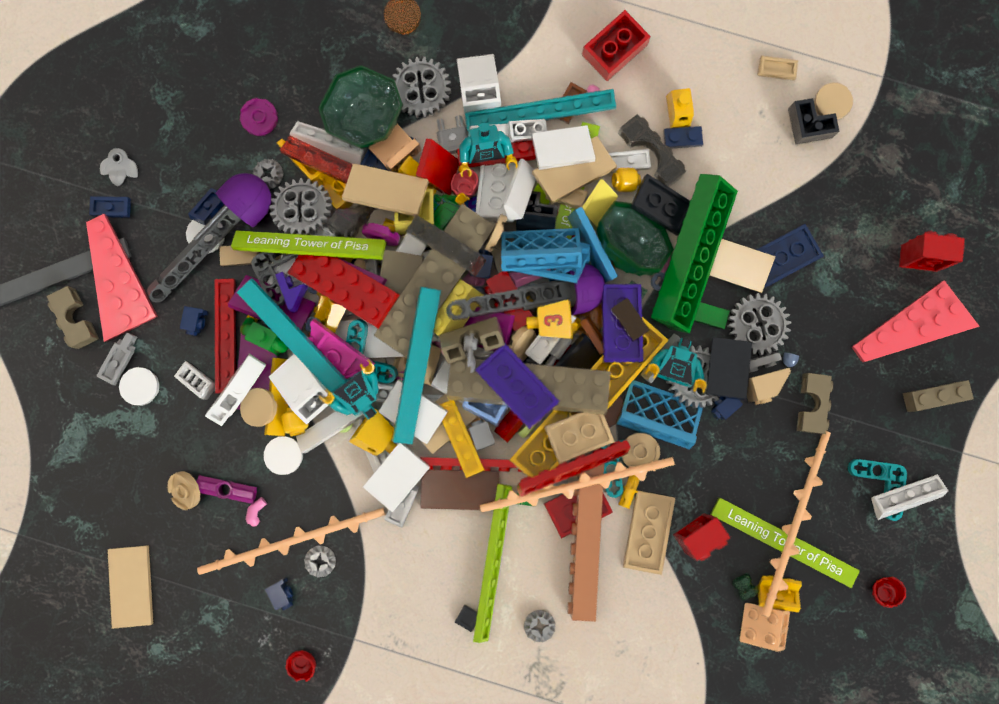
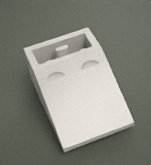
M494 54L457 59L464 114L501 107Z
M295 354L269 376L289 407L304 423L308 424L328 406L319 398V396L322 398L327 397L328 393L325 391L327 388Z

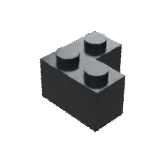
M813 98L794 101L788 108L795 145L831 139L840 132L836 113L817 116Z
M532 191L523 218L516 221V231L555 229L558 206L540 204L541 192Z

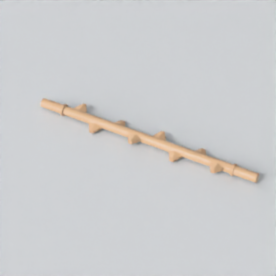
M826 431V434L821 435L818 447L815 449V456L805 458V462L811 468L804 489L794 490L793 494L798 498L799 504L792 524L782 526V530L788 536L781 557L771 559L770 561L776 572L761 614L768 618L774 601L777 599V592L788 589V585L783 581L782 577L789 557L800 553L794 542L801 521L811 520L812 516L807 512L806 506L812 488L823 483L817 476L823 455L826 453L825 449L831 434Z
M671 457L626 468L621 462H617L614 472L590 477L583 472L578 481L558 486L552 484L542 488V490L522 497L513 490H510L507 498L481 504L480 509L481 512H486L498 508L503 509V507L526 501L532 506H536L539 498L563 493L568 499H572L575 489L600 484L606 489L609 487L611 480L635 475L640 481H644L648 471L674 465V460Z
M380 508L368 513L364 512L362 515L339 521L335 516H331L328 526L306 533L300 527H296L293 537L272 544L263 538L259 548L235 555L228 549L225 552L224 559L197 568V571L201 575L217 569L221 570L223 567L245 561L251 567L254 566L257 556L279 550L285 556L288 554L291 545L313 538L319 544H323L325 534L347 527L353 533H356L359 523L368 522V520L384 516L386 513L384 508Z

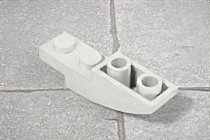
M545 119L509 121L508 124H495L498 131H502L510 138L511 143L532 140V133L547 131ZM478 125V126H471L469 129L478 128L479 125Z
M249 354L207 411L205 417L222 426L247 395L266 364Z

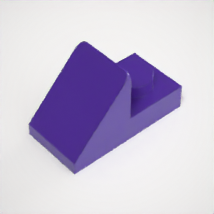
M284 272L275 274L288 310L293 313L297 312L308 286L301 284L293 287L294 282L290 275L288 276Z

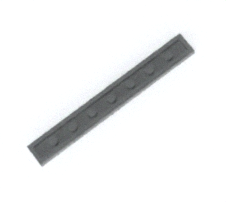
M119 239L127 257H131L126 239ZM84 252L0 284V306L92 272L91 252Z

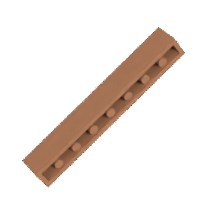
M604 464L587 470L585 473L590 477L604 474ZM581 473L575 475V476H578V480H579V478H580V476H581ZM600 484L574 490L577 502L573 504V516H576L575 523H572L571 532L572 535H575L574 543H571L570 553L574 557L573 563H570L569 574L572 575V582H569L568 594H571V602L567 604V614H570L573 621L596 622L603 486Z

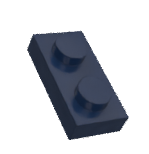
M702 126L664 128L663 130L665 149L703 146Z
M209 189L188 213L190 219L205 226L224 205L216 194L217 190Z
M90 196L89 215L92 217H98L102 214L107 215V217H130L131 199L129 197Z

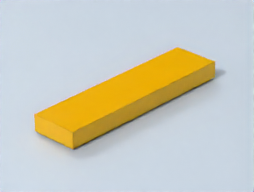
M272 358L271 374L287 359ZM270 380L269 391L274 395V400L277 402V411L274 419L265 425L264 435L285 436L281 416L286 412L288 404Z
M449 400L440 404L441 407L448 411L442 423L466 478L484 471L455 401Z

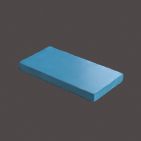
M583 207L575 209L567 218L572 228H579L580 243L590 244L591 265L599 270L605 283L616 278L618 275L607 254L604 252L602 244Z

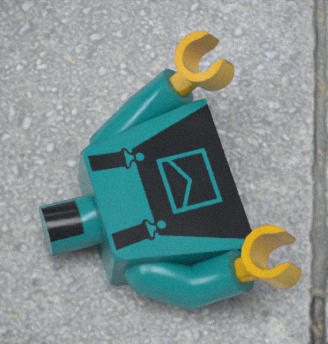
M483 122L479 124L478 128L470 129L468 137L459 146L460 162H462V165L458 170L462 177L465 170H467L469 177L472 175L467 162L472 164L501 159L507 156L505 161L507 169L510 170V162H514L516 168L518 167L516 158L512 156L514 152L510 138L502 131H498L496 125H489Z
M684 338L680 339L678 347L670 346L668 349H662L656 354L645 371L646 375L649 371L654 374L653 378H662L689 388L694 384V392L699 387L702 389V393H704L707 386L697 354L689 351L692 341Z
M368 360L369 365L367 367H363L360 364L362 370L332 392L326 389L327 397L322 398L319 396V398L339 413L357 415L362 411L368 420L377 414V411L371 403L377 399L376 395L379 392L378 378L374 372L372 362Z

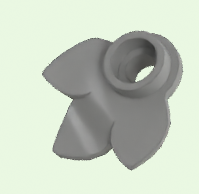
M120 148L112 149L108 154V158L104 159L100 164L101 175L109 174L111 182L118 187L124 182L126 175L133 178L138 177L136 163L129 159L127 153ZM116 154H118V155L120 156V160H119V161H116V160H115V155H116Z
M474 334L465 335L464 351L468 352L467 367L471 365L470 373H473L476 367L474 350H477V338H474Z

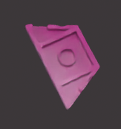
M316 319L310 322L311 333L309 340L346 379L362 370L360 364L363 367L369 365V358Z

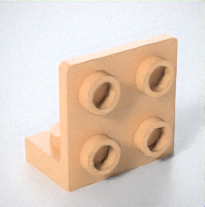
M398 124L395 125L392 133L386 140L369 146L371 152L389 171L396 173L408 156L414 158L422 151L416 139L412 140Z
M745 603L740 642L777 652L785 650L790 611L772 608L768 618L761 615L764 607Z

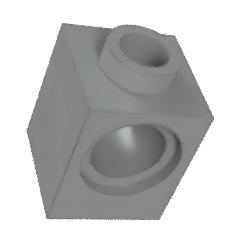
M478 420L471 423L472 427L469 428L477 451L495 444L487 421Z

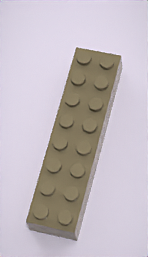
M462 204L373 336L407 358L420 287L441 290L438 304L439 310L495 226Z
M468 358L450 363L446 395L449 400L506 405L475 370L473 373H470L471 365L467 367ZM476 359L475 369L485 360ZM525 364L560 401L552 410L607 414L610 371Z

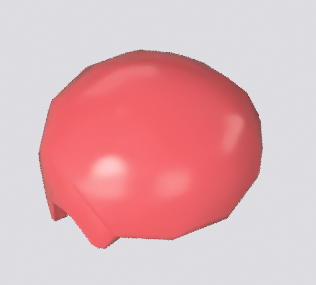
M471 169V177L468 176L467 170L463 171V177L460 173H455L450 183L452 193L455 195L464 193L469 198L474 196L479 185L477 173L473 169Z

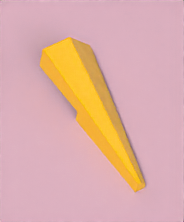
M283 139L277 142L278 146L301 172L310 179L312 184L317 181L319 186H324L325 191L327 190L329 197H331L332 203L330 204L340 215L346 208L348 209L354 204L342 199L348 178L345 176L346 172L344 175L339 174L340 170L334 172V166L329 172L328 164L325 167L321 165L323 160L320 164H317V157L314 158L315 162L311 161L314 157L312 155V158L306 161L304 157L307 153L300 148L288 144Z
M317 291L316 295L319 296L317 307H314L313 310L315 313L314 317L318 318L322 325L335 333L346 309Z

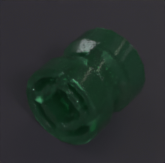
M749 573L743 574L732 581L734 588L738 589L739 597L742 601L750 599L759 593L758 588L752 584V578Z

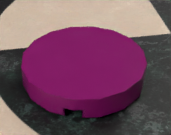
M253 98L247 101L240 111V122L243 128L252 135L263 136L272 132L276 127L278 113L274 105L266 99Z
M376 223L363 225L362 234L369 239H383L388 246H397L400 241V235L397 232L391 233V229Z

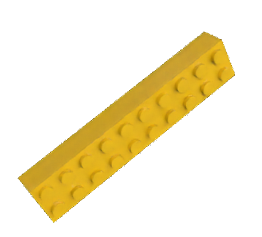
M643 317L642 320L649 328V331L643 335V362L603 363L602 355L590 369L611 372L608 408L668 342V339ZM553 410L509 461L527 477L531 476V478L537 476L545 469H555L559 463L544 427L578 414V412Z

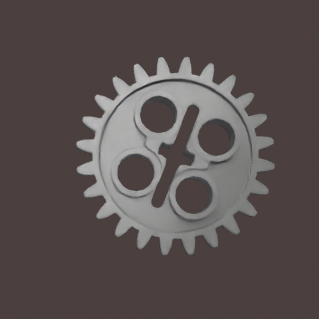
M416 57L415 62L408 59V65L402 62L403 69L396 68L398 75H392L403 103L402 112L404 113L408 110L409 116L415 113L416 118L419 117L420 113L426 118L428 112L431 116H433V110L440 112L439 106L445 107L446 105L443 100L449 101L447 94H451V89L448 88L451 86V81H447L449 74H445V67L440 69V63L438 62L434 65L433 59L426 62V57H423L422 61H419V58ZM418 72H421L423 94L425 100L424 103H421V95L419 91V81L417 75ZM427 75L434 76L431 80L425 79ZM409 77L415 78L413 82L406 81ZM431 92L436 94L434 98H428L427 95ZM411 95L418 96L417 99L413 101L408 99Z
M300 178L299 183H296L294 179H292L291 185L285 182L286 188L279 186L280 193L274 192L276 199H271L273 205L269 206L273 222L280 231L283 230L285 234L291 232V234L298 233L303 235V233L310 235V231L317 234L316 228L318 227L324 229L322 223H329L327 217H332L329 210H333V207L330 204L332 203L331 197H329V193L327 190L325 191L323 185L319 186L317 181L312 184L310 179L304 183L303 179ZM299 210H301L302 213V222H300L301 214ZM314 214L313 217L307 218V216Z
M759 293L755 294L754 298L750 294L747 296V300L742 298L740 299L741 304H735L736 309L730 310L734 316L728 317L732 324L727 325V327L733 328L729 335H735L733 340L752 342L751 355H755L757 351L759 356L764 354V350L766 354H770L771 349L777 351V345H784L781 339L786 340L789 338L785 333L791 331L789 328H786V325L791 324V322L786 321L785 318L790 316V314L783 313L786 307H779L781 301L774 303V296L768 300L767 294H764L762 298H760ZM762 308H766L768 310V317H764L762 315ZM744 314H748L751 317L750 323L744 321ZM757 322H758V323L761 322V323H762V326H761V327H760V326L757 327V326H756V323H757ZM769 326L775 329L774 335L768 333ZM750 332L756 333V341L750 339Z
M690 346L689 351L697 354V359L700 360L702 368L704 363H706L703 372L704 381L707 383V371L709 370L711 352L708 353V347L702 350L701 346H697L696 349L694 346ZM666 381V383L672 384L668 390L675 391L673 398L679 396L678 402L685 401L686 407L692 404L693 408H697L698 405L700 408H703L706 404L710 406L713 405L712 401L718 400L717 396L706 395L707 386L705 392L700 395L697 393V389L696 392L693 391L694 384L690 387V391H688L686 386Z

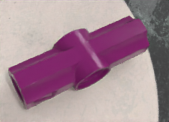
M199 475L196 480L200 493L250 504H253L256 499L257 487L202 475ZM225 484L230 488V492L227 495L223 492Z

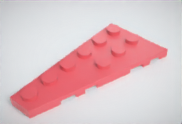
M102 214L86 222L103 340L107 342L158 316L107 215Z
M944 280L851 348L862 362H866L979 327V325Z

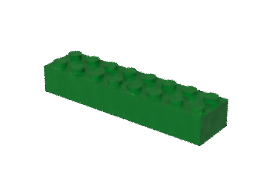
M700 174L686 217L683 220V226L678 235L674 252L671 255V261L665 273L662 287L659 290L658 299L653 308L651 318L671 330L690 333L738 193L720 175Z

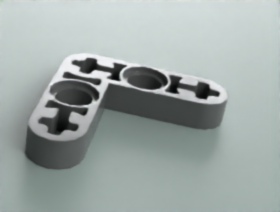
M262 252L253 257L251 262L252 268L262 289L272 300L275 298V294L271 290L275 289L277 294L282 295L279 297V302L273 301L279 307L283 306L286 302L275 276L274 268L297 257L299 254L288 255L283 253V257L280 260H275L273 257L274 253ZM259 260L265 262L263 263V268L257 266L259 265ZM267 276L274 277L272 285L267 286L264 281Z

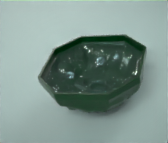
M360 65L335 75L318 109L327 134L361 149L384 141L389 137L395 125H397L403 103L394 79Z
M614 201L599 221L596 231L604 252L609 260L613 261L615 268L623 270L625 273L637 276H651L659 273L674 250L666 229L631 208V203Z

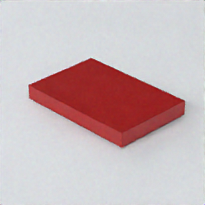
M426 138L416 176L428 179L429 185L442 194L451 195L450 183L454 174H457L459 167L458 159L434 140Z
M574 493L572 499H568L564 494H561L544 503L561 539L572 534V523H575L576 516H573V504H576L577 496H574ZM604 493L601 518L613 513Z

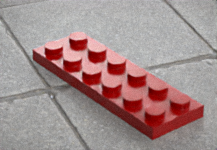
M298 255L288 271V274L378 329L399 297L398 293L337 257Z

